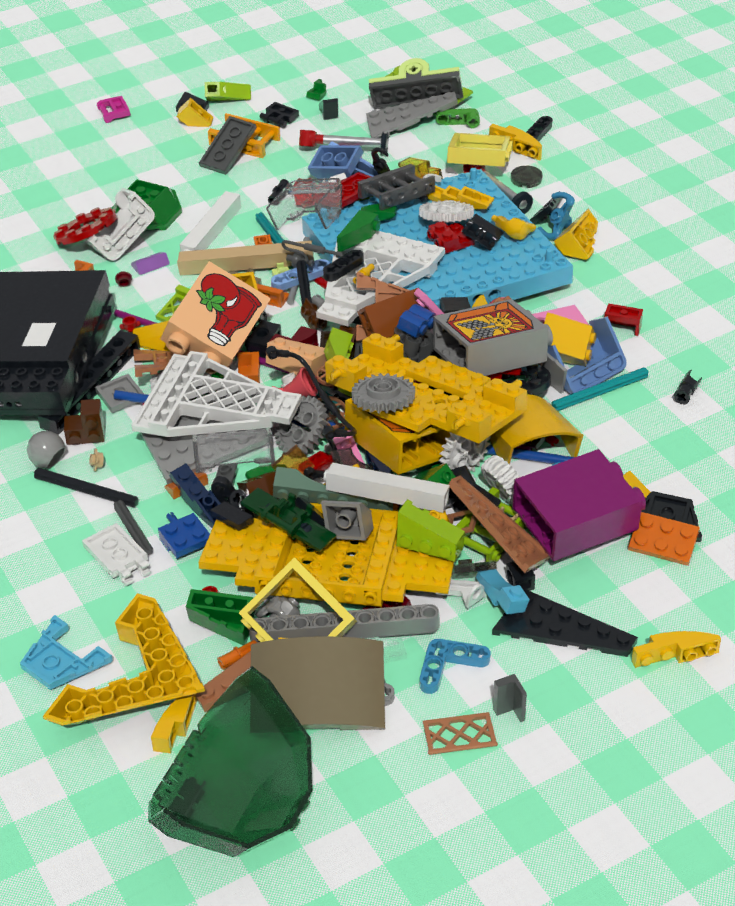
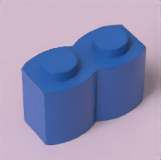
M415 303L400 316L397 328L418 338L420 335L423 336L427 329L433 327V316L436 313Z

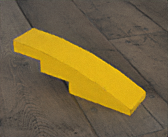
M435 185V192L426 195L429 200L435 202L445 200L460 201V203L466 202V204L473 205L474 209H487L494 201L493 197L466 186L460 190L450 185L446 189Z

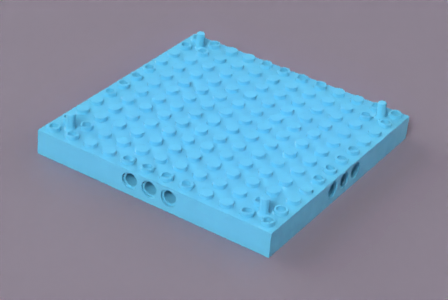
M471 168L468 173L446 177L441 182H435L436 186L443 189L450 185L462 190L466 186L493 197L494 201L487 209H474V215H479L494 226L495 222L491 220L493 215L503 216L508 220L515 217L532 223L481 169ZM370 197L366 200L355 201L341 210L320 208L317 213L302 216L303 234L305 237L310 238L313 245L335 251L337 236L356 213L361 210V207L379 204V199ZM413 199L396 205V215L390 220L380 221L379 231L435 245L428 239L427 230L429 225L435 224L437 221L433 222V220L420 217L419 207L426 203L420 199ZM467 219V220H462L461 222H460V221H455V222L450 221V222H448V223H446V224L449 226V225H451V224H453V223H460V224L463 226V228H464V227L466 226V223H467V221H468L469 219ZM537 227L534 232L529 233L522 240L513 239L504 231V234L490 251L475 241L473 246L446 253L437 263L438 269L430 278L422 277L403 288L413 290L419 287L443 312L440 304L442 297H467L472 308L480 295H484L487 304H489L498 297L509 296L511 299L516 300L571 284L573 281V265ZM319 254L322 259L332 263L333 254ZM401 270V272L399 273V275H403V276H407V275L411 274V273H409V272L402 271V270Z

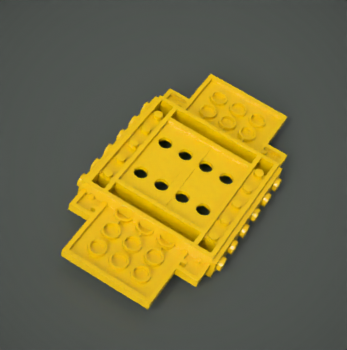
M311 503L323 514L321 504ZM370 509L374 529L366 540L334 539L321 552L316 550L314 552L306 551L311 547L298 539L293 540L287 535L286 531L273 523H265L260 516L253 518L254 522L240 531L216 519L198 563L199 569L237 572L235 585L255 587V593L258 594L295 557L339 603L382 607L383 601L403 602L406 590L448 594L455 562L396 546L398 511ZM351 541H359L358 544H352V543H350V542H351ZM350 552L356 553L354 556L347 555ZM303 561H312L310 564L302 563ZM344 565H353L351 568L343 567ZM296 571L270 595L325 601ZM341 577H349L347 581L340 580Z

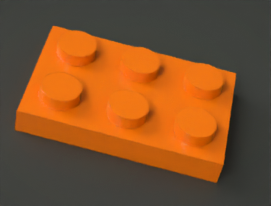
M641 512L639 529L633 531L628 550L689 566L700 527Z

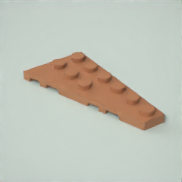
M462 476L451 479L448 485H450L453 493L459 497L524 573L549 560L550 556L535 538Z

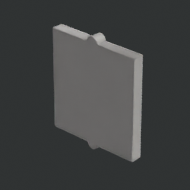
M547 352V361L543 362L542 366L548 369L551 374L550 386H553L561 394L564 392L567 369Z

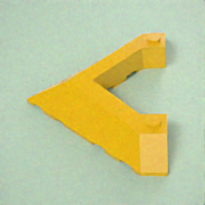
M137 593L116 620L115 625L121 641L139 647L146 671L140 672L138 677L126 680L125 677L109 682V686L98 690L95 687L85 690L67 684L43 715V719L62 726L80 724L105 715L204 692L205 688L197 677V673L188 660L175 633L170 628L164 613L160 610L156 599Z

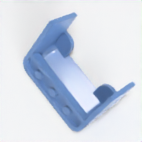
M608 316L589 321L590 326H593L596 333L595 344L591 346L592 357L590 361H587L586 366L575 365L567 370L564 389L570 394L597 385L626 367V358ZM548 346L547 352L564 366L556 346Z

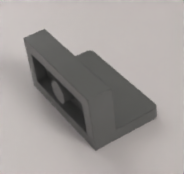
M512 674L495 680L493 710L498 716L513 710L520 722L525 721L527 693L516 675Z

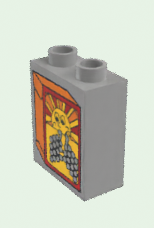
M513 299L433 316V349L446 361L460 367H465L470 371L481 373L484 376L546 362L548 346H551L553 342V334L550 327L535 318L529 310H525Z

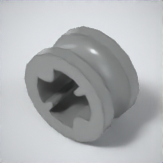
M384 683V692L388 695L385 696V706H388L394 702V688L390 684Z

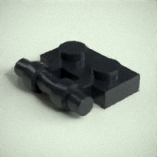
M274 102L266 108V114L261 113L259 117L264 122H271L275 126L285 128L287 122H291L299 116V110Z

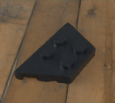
M652 491L646 497V507L641 512L699 526L692 499ZM700 531L697 537L699 542L702 541V533Z

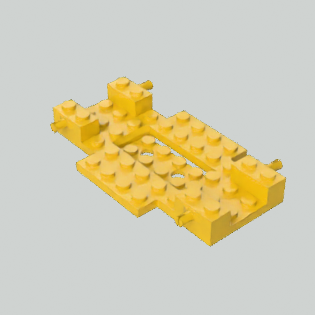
M378 333L371 334L362 340L363 354L352 360L342 355H336L325 362L326 382L349 392H352L354 383H358L359 379L364 380L365 376L371 378L372 374L378 376L379 373L383 376L387 373L390 376L397 374V377L404 376V380L409 379V382H413V386H415V399L413 403H409V407L403 406V410L396 409V412L389 410L388 413H385V411L377 413L376 410L370 412V409L364 411L418 433L432 425L479 444L527 411V390L520 388L522 386L520 379H516L512 383L496 378L491 380V378L481 373H476L465 367L454 365L449 361L438 359L436 356H428L419 363L404 357L403 344L398 342L400 341L398 334H394L390 338L381 336ZM429 386H432V387L437 388V389H435V390L430 389ZM444 391L447 392V393H450V394H452V395H450V396H449V395H446V394H444Z

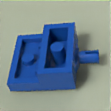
M170 512V514L166 515L170 523L158 528L160 541L168 552L172 551L176 558L204 547L210 535L194 513L177 519L174 513Z

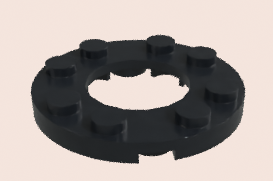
M538 364L521 367L520 375H525L526 378L530 376L531 380L520 387L526 389L527 394L537 396L550 387L551 374L548 369ZM502 374L501 379H507L511 377V374Z

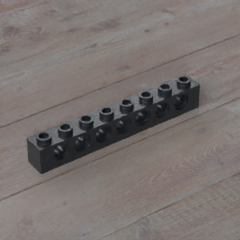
M120 330L93 357L87 376L83 380V386L78 394L74 395L67 415H37L40 428L59 435L64 430L65 416L78 415L81 412V400L93 399L97 395L95 387L110 381L134 356L133 350L141 349L138 335Z

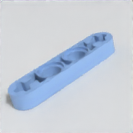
M319 259L314 261L313 267L307 265V272H312L308 273L309 281L323 276V268L329 265L330 262L325 259ZM297 268L274 275L271 278V287L286 290L299 285Z

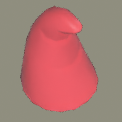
M305 367L299 370L292 382L283 388H278L285 392L302 394L304 397L308 395L313 397L318 394Z

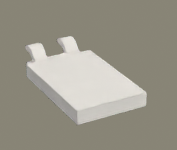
M117 523L82 540L83 547L112 578L119 576L125 586L133 583L129 576L132 575L130 571L138 568L143 577L151 574V571L147 568L149 566L147 553Z

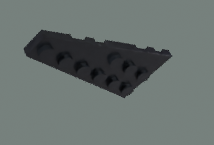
M524 588V592L530 599L525 612L504 613L492 629V635L500 636V633L511 635V638L515 639L526 637L532 638L534 642L567 647L569 644L579 646V649L582 650L593 648L599 649L601 653L625 657L629 656L638 640V637Z

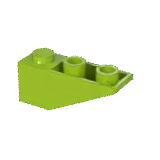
M205 82L206 101L251 100V85L229 82Z
M332 327L324 349L327 361L336 355H342L349 359L354 345L351 342L353 334Z

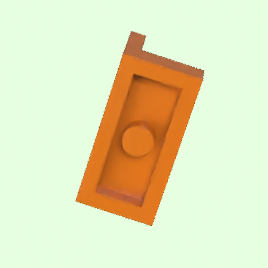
M257 284L258 291L271 298L268 305L282 308L288 299L289 293L283 292L281 289Z

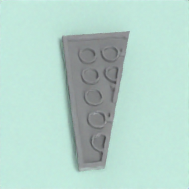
M447 92L443 95L431 96L422 100L418 99L414 102L402 103L398 106L386 107L385 109L366 113L371 138L382 136V132L384 134L388 132V135H390V132L394 130L400 131L420 122V119L425 116L427 118L432 117L434 112H443L458 105L455 92Z

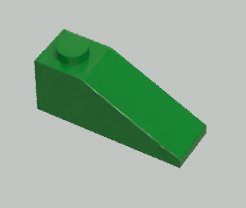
M359 210L337 236L338 251L342 252L372 238L380 229L378 214Z

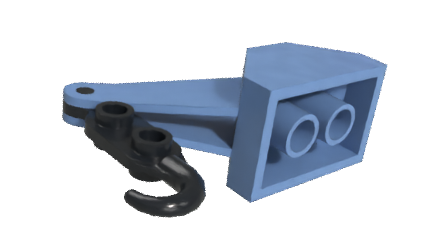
M320 145L308 166V170L312 176L321 181L324 179L328 181L330 177L345 173L347 178L357 172L373 177L390 171L386 161L380 158L377 152L383 153L386 157L389 154L380 147L373 148L371 155L374 167L360 159L364 153L360 145Z

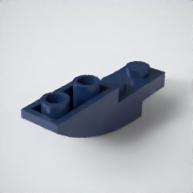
M187 463L170 472L169 476L179 488L180 496L207 525L213 528L216 518L210 516V510L221 503L211 490H206Z

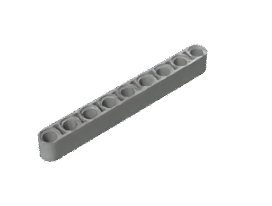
M433 604L349 610L348 612L357 622L342 637L374 638L433 633L440 628L439 609ZM336 612L255 618L259 625L274 640L279 637L328 636L343 621ZM253 628L248 629L250 641L256 640L259 643L260 641L255 637L257 632Z

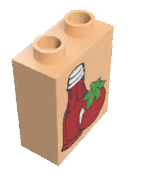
M209 261L168 321L160 340L164 341L167 348L175 354L188 355L190 351L208 353V358L229 368L258 323L271 298ZM210 368L206 369L205 371L209 374L216 373V371Z

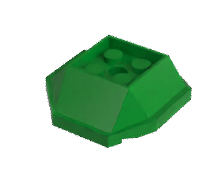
M138 179L128 188V190L135 192L154 211V219L145 230H167L182 213V207L174 189ZM116 203L111 207L115 213L121 209Z

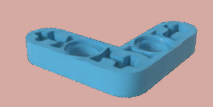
M445 639L432 640L428 645L420 675L421 691L427 694L438 691L446 662L486 667L490 663L491 651L482 645ZM437 648H440L438 656L435 655ZM457 650L464 651L465 654L462 656H457L454 654V652ZM431 663H436L439 665V667L436 669L429 668L428 665ZM429 676L432 677L431 684H427L429 681Z

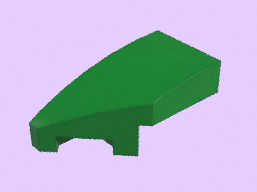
M322 79L314 82L313 88L307 91V98L321 100L325 97L327 92L326 84L322 83Z

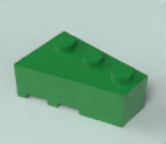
M196 589L190 590L186 603V610L190 621L241 645L247 644L249 631L240 621L243 617L239 612L253 597ZM256 610L250 614L253 618Z

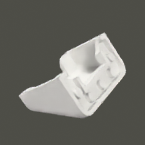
M122 188L115 196V202L121 208L116 213L117 219L109 227H105L99 233L83 240L111 261L121 257L153 221L155 216L152 208L135 192Z

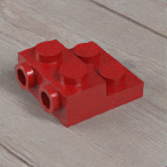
M443 221L428 226V239L435 245L445 248V254L475 245L473 239L461 232L464 228L460 223H453L448 226Z

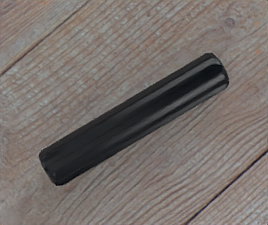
M299 260L296 267L303 305L306 298H308L310 303H312L307 265L304 260Z

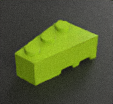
M407 499L398 511L396 546L455 562L464 548L465 531L444 519L439 520L429 514L430 511L417 508L412 505V501Z

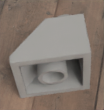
M322 500L321 505L325 528L337 535L335 539H367L374 529L371 510L362 502Z

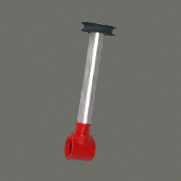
M300 130L299 146L314 147L317 144H329L333 141L338 145L380 147L388 152L389 135L388 132L386 134L382 132L381 138L320 135L312 130Z
M463 164L464 173L470 172L471 168L481 169L523 214L530 210L533 204L532 195L525 191L518 194L487 172L485 165Z

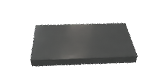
M229 116L199 161V165L226 175L256 130V124Z

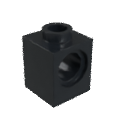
M514 561L506 563V579L510 585H520L522 589L524 588L529 591L535 589V574L533 570L524 573Z

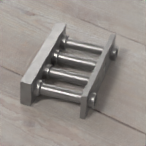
M413 164L357 182L358 197L361 199L370 196L378 198L379 210L381 211L435 192V176L424 179L415 176V165Z

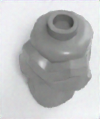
M275 596L262 606L255 615L258 618L300 615V610L297 608L299 603L292 597L287 599L284 596Z

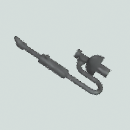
M284 240L281 243L285 250L294 252V255L288 254L286 257V261L292 262L293 268H297L296 264L299 260H304L307 265L313 267L314 260L309 261L303 251L289 248L285 243L303 247L304 250L317 252L318 254L329 253L338 257L343 256L342 252L327 250L325 247L309 243L301 244L289 240Z

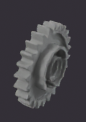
M381 373L378 376L372 374L371 378L365 376L364 380L359 379L358 383H354V387H352V400L354 404H357L358 408L363 407V410L370 409V412L376 410L377 413L381 411L388 413L389 410L396 412V409L403 410V406L409 407V403H413L415 399V386H413V382H409V379L404 380V376L397 377V374L390 376L389 373L385 376Z

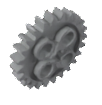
M309 395L307 397L302 396V401L292 420L310 428L311 431L308 432L292 422L290 425L279 423V426L274 428L278 431L274 436L278 438L275 442L279 444L278 447L282 451L292 456L296 454L301 456L302 452L307 454L308 448L313 450L314 443L319 445L318 439L324 438L321 435L324 425L329 423L325 420L329 415L325 413L327 408L323 407L324 404L315 397L312 398Z

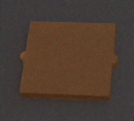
M295 445L289 451L283 453L271 466L275 471L277 467L297 469L303 474L306 468L314 467V464Z

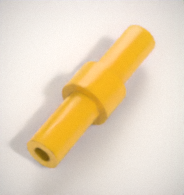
M369 264L358 272L369 277L375 266ZM356 277L353 278L354 284H356Z

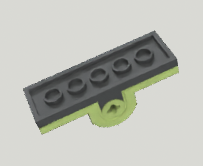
M413 58L403 62L399 67V75L369 79V90L374 110L398 106L402 103H410L431 96H439L447 92H455L457 99L463 98V86L459 67L430 71L429 63L420 58Z

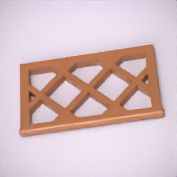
M489 712L423 721L429 755L498 745ZM486 719V724L483 727L473 722L474 720ZM451 723H465L460 730L450 726ZM440 725L442 727L437 733L429 730V726ZM469 726L479 731L474 738L464 734ZM446 729L456 734L450 741L441 737V734ZM483 734L490 737L491 740L489 742H478ZM459 737L470 742L469 744L459 746L454 744ZM436 740L446 745L443 748L433 749V743Z

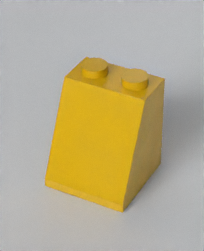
M547 312L544 324H547L552 331V345L556 346L562 362L586 366L587 361H590L592 357L591 346L596 341V333L593 326Z

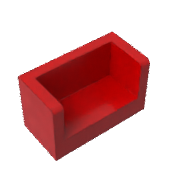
M608 303L604 317L608 316L610 323L636 327L635 336H639L642 327L643 309Z

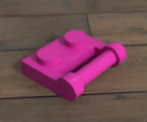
M122 96L97 102V108L101 110L106 123H110L116 118L130 116V110ZM110 106L112 112H108L106 107Z

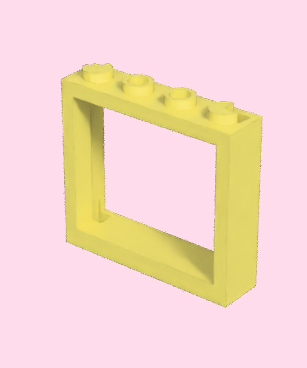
M454 133L448 146L447 163L505 167L506 162H509L513 141H510V136Z
M295 557L239 612L243 617L240 621L249 630L253 628L257 632L255 637L260 642L274 640L250 614L296 571L343 619L328 636L342 637L357 622Z

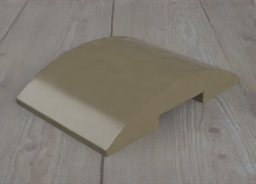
M315 636L276 639L251 644L250 732H294L295 729L340 728V730L385 729L383 641L354 637Z

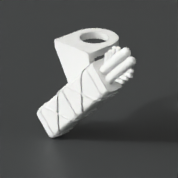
M451 580L448 594L436 593L439 595L462 596L467 608H470L483 597H487L484 586L479 581Z

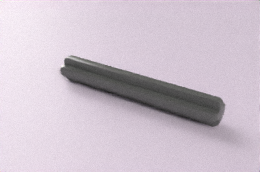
M124 501L114 502V509L133 540L147 555H151L153 547Z

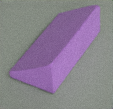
M158 252L131 262V266L139 275L169 265L165 252Z

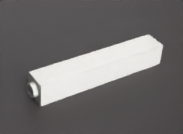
M225 191L180 243V252L207 249L241 209L240 194Z
M333 462L329 469H326L324 472L323 480L326 482V490L400 505H403L409 499L413 502L412 505L417 508L435 510L444 513L449 502L450 485Z

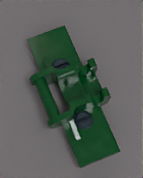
M256 488L241 501V505L260 516L265 523H273L286 531L287 535L293 540L298 539L317 552H321L337 537L335 533L311 520L314 511L312 504L308 503L306 510L296 507V495L292 492L289 493L288 499L282 498L278 500L262 489Z

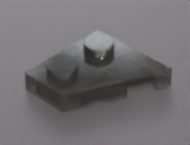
M472 559L458 560L459 564L454 565V573L497 569L496 561L472 563Z

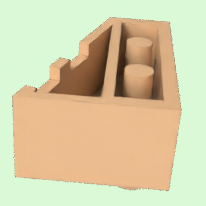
M281 337L267 343V348L274 346L276 349L289 350V352L300 355L308 363L315 376L317 370L325 365L327 361L324 353L325 348L291 341ZM266 355L265 363L290 373L294 372L295 375L304 367L300 361L293 357H277L271 360Z

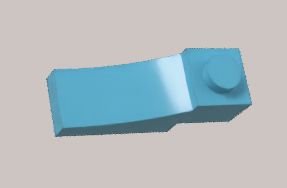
M496 569L478 571L476 578L484 586V591L494 606L501 605L506 614L525 612L530 599L520 585H510Z

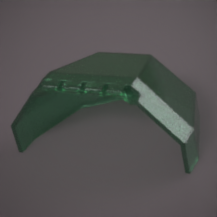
M251 666L233 681L197 724L198 731L193 730L185 745L174 759V763L169 767L163 777V781L159 783L148 803V822L167 837L231 857H236L288 830H294L300 821L298 818L300 813L310 803L308 798L313 791L311 737L273 683Z

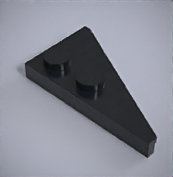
M551 198L530 221L533 224H536L538 221L542 223L548 218L547 215H550L556 209L555 207L562 198Z

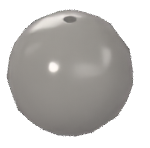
M41 431L34 434L27 444L29 460L39 468L53 467L65 452L62 438L52 431Z

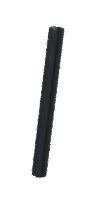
M37 468L34 471L35 479L113 502L122 500L129 507L135 508L138 505V497L42 468Z

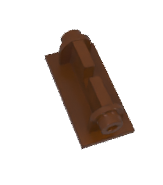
M306 298L301 306V315L311 329L326 328L327 320L316 317L317 305L310 303L308 298Z

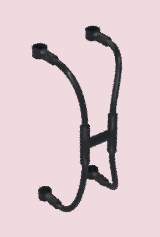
M269 346L265 351L269 359L293 357L303 364L319 392V396L325 403L324 407L327 408L325 413L329 415L331 411L350 430L334 429L332 426L325 427L324 425L321 433L328 440L336 463L341 464L338 450L332 439L334 437L346 438L347 436H355L357 430L342 417L334 402L322 390L308 363L300 355L289 352V350H279L274 346ZM308 467L304 470L303 474L314 480L315 478H323L325 470H315L313 467Z

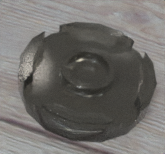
M519 166L511 172V182L518 187L523 185L527 186L526 188H532L542 182V171L534 166Z

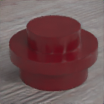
M125 271L119 272L115 276V281L121 287L129 286L132 281V275Z

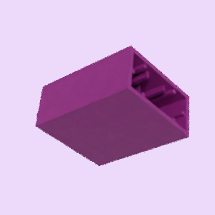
M599 449L514 479L512 508L553 562L638 530L641 511L646 507L642 491L638 487L632 488L624 479L619 464L615 461L610 462Z

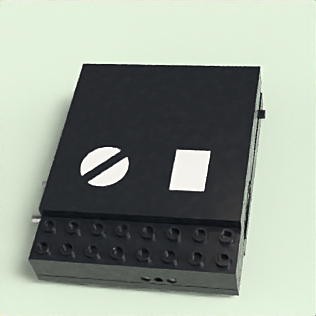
M106 270L0 272V415H67L74 395L78 394L83 386V380L87 376L88 368L92 364L91 361L96 354L115 307L113 295L109 293L110 284Z

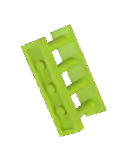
M492 487L488 492L499 499L500 490ZM500 502L498 505L499 509L503 506L505 507V513L511 516L516 515L511 506ZM473 513L467 514L456 527L460 529L469 527ZM518 517L515 522L525 529L526 525ZM477 519L474 531L465 533L464 545L486 555V567L490 568L494 562L499 561L505 550L490 535L486 528L479 526L481 523ZM471 533H477L495 543L489 548L468 537Z

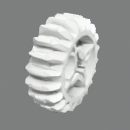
M493 455L482 464V474L491 488L499 489V496L505 502L512 505L514 479L520 476L507 461H504L503 458L497 455Z

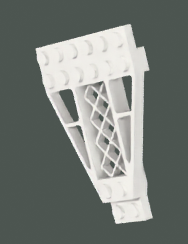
M376 232L372 238L342 251L343 255L351 250L363 251L364 263L338 280L327 282L324 296L325 302L316 311V317L349 326L359 316L357 311L375 303V291H356V284H353V278L356 277V273L359 270L367 267L369 264H375V269L370 273L369 277L379 278V281L387 284L394 282L392 284L403 288L422 277L430 278L438 269L437 263L445 255V248L396 236L391 233ZM337 242L335 246V252L338 251ZM333 255L332 262L337 260L338 256ZM401 270L411 273L407 276L399 275Z
M190 351L187 356L173 354L132 423V431L175 437L272 428L275 422L290 425L302 401V394L285 392L276 387L264 386L208 358V353ZM210 368L225 377L221 379L203 375L206 369ZM226 395L228 396V397L223 398V399H221V400L219 399L220 397H223V396H226ZM245 398L244 401H241L239 403L237 402L238 400ZM215 400V402L207 404V402ZM233 403V405L225 407V405ZM251 406V408L243 410V408ZM182 415L202 418L198 425L174 427ZM209 420L221 421V423L207 424Z

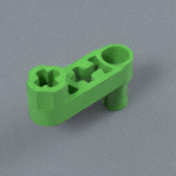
M474 108L447 109L443 112H436V121L441 125L467 124L470 128H476L480 125L479 112Z

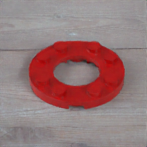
M111 207L105 209L94 208L90 213H80L75 216L76 219L58 226V230L54 232L53 237L58 245L61 242L63 245L84 240L99 233L105 227H109L117 219V215Z

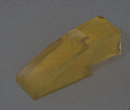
M409 157L398 163L399 167L409 164L415 165V176L421 179L426 174H436L441 176V180L443 179L441 169L431 167L428 160Z

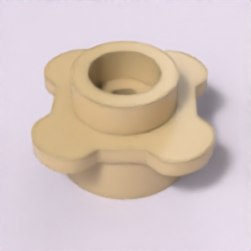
M97 448L94 449V454H90L89 464L93 466V471L96 472L97 468L103 467L104 461L103 453L97 452Z

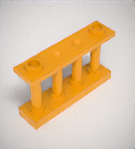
M225 114V122L229 116L256 124V130L241 153L264 158L266 155L265 144L270 139L280 141L279 126ZM212 128L208 130L209 145H211L220 130ZM256 136L263 137L260 141L254 139Z

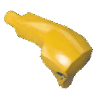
M493 215L491 217V220L495 222V226L501 228L513 239L522 240L536 229L535 224L528 223L519 218L513 217L511 220H508L503 216Z

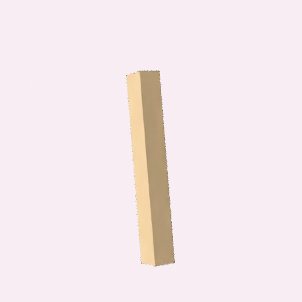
M300 241V242H297V243H301V244L309 243V244H312V241ZM281 243L179 252L177 264L180 275L201 274L209 261L226 272L248 270L249 268H276L277 263L281 262L284 263V267L292 266V262L286 261V257L288 254L294 255V252L285 250ZM285 243L289 248L303 251L309 261L314 260L313 251L304 250L303 247Z

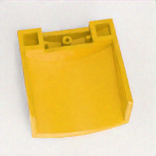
M527 394V411L492 434L489 440L497 456L503 458L510 465L514 448L526 442L553 435H560L571 457H577L583 434L548 401L539 396Z

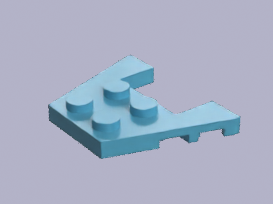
M54 615L50 620L51 623L48 628L41 632L42 636L38 642L31 646L21 660L20 666L21 669L51 690L107 665L113 660L112 655L99 646L81 659L55 641L67 632L69 627L66 622Z

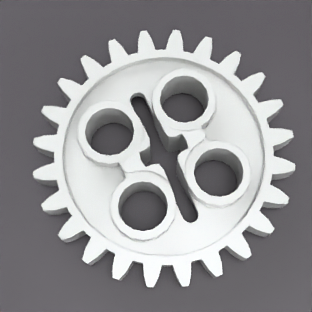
M432 201V203L426 202V204L420 205L419 215L423 219L433 220V222H461L473 217L474 207L473 205L466 204V202L460 203V201Z
M450 432V438H445L447 443L442 445L444 451L440 452V455L443 457L439 462L442 463L441 465L447 463L451 470L467 466L469 471L475 472V466H480L479 461L485 459L483 454L488 452L486 447L490 443L487 441L491 436L478 444Z

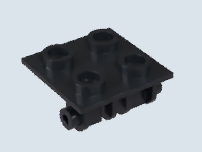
M477 214L467 221L466 226L461 231L489 251L504 234V231Z

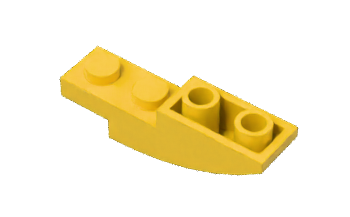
M495 124L489 126V135L510 136V141H513V152L537 160L542 159V145L530 134L510 125L506 128Z
M673 631L650 635L649 643L633 647L631 662L637 668L674 657L678 663L704 656H712L719 653L721 637L716 634L697 631Z

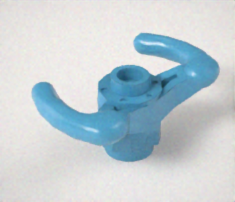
M556 192L551 195L553 199H566L561 208L554 209L550 214V221L554 224L553 232L548 233L542 227H538L549 240H555L561 234L563 228H567L572 224V217L569 216V213L575 203V199L566 192Z

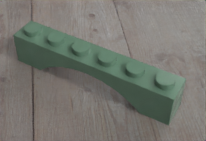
M276 468L273 484V497L288 499L289 493L292 492L296 495V498L301 497L312 503L321 504L322 500L362 502L370 509L393 510V503L326 490V485L311 480L297 469Z

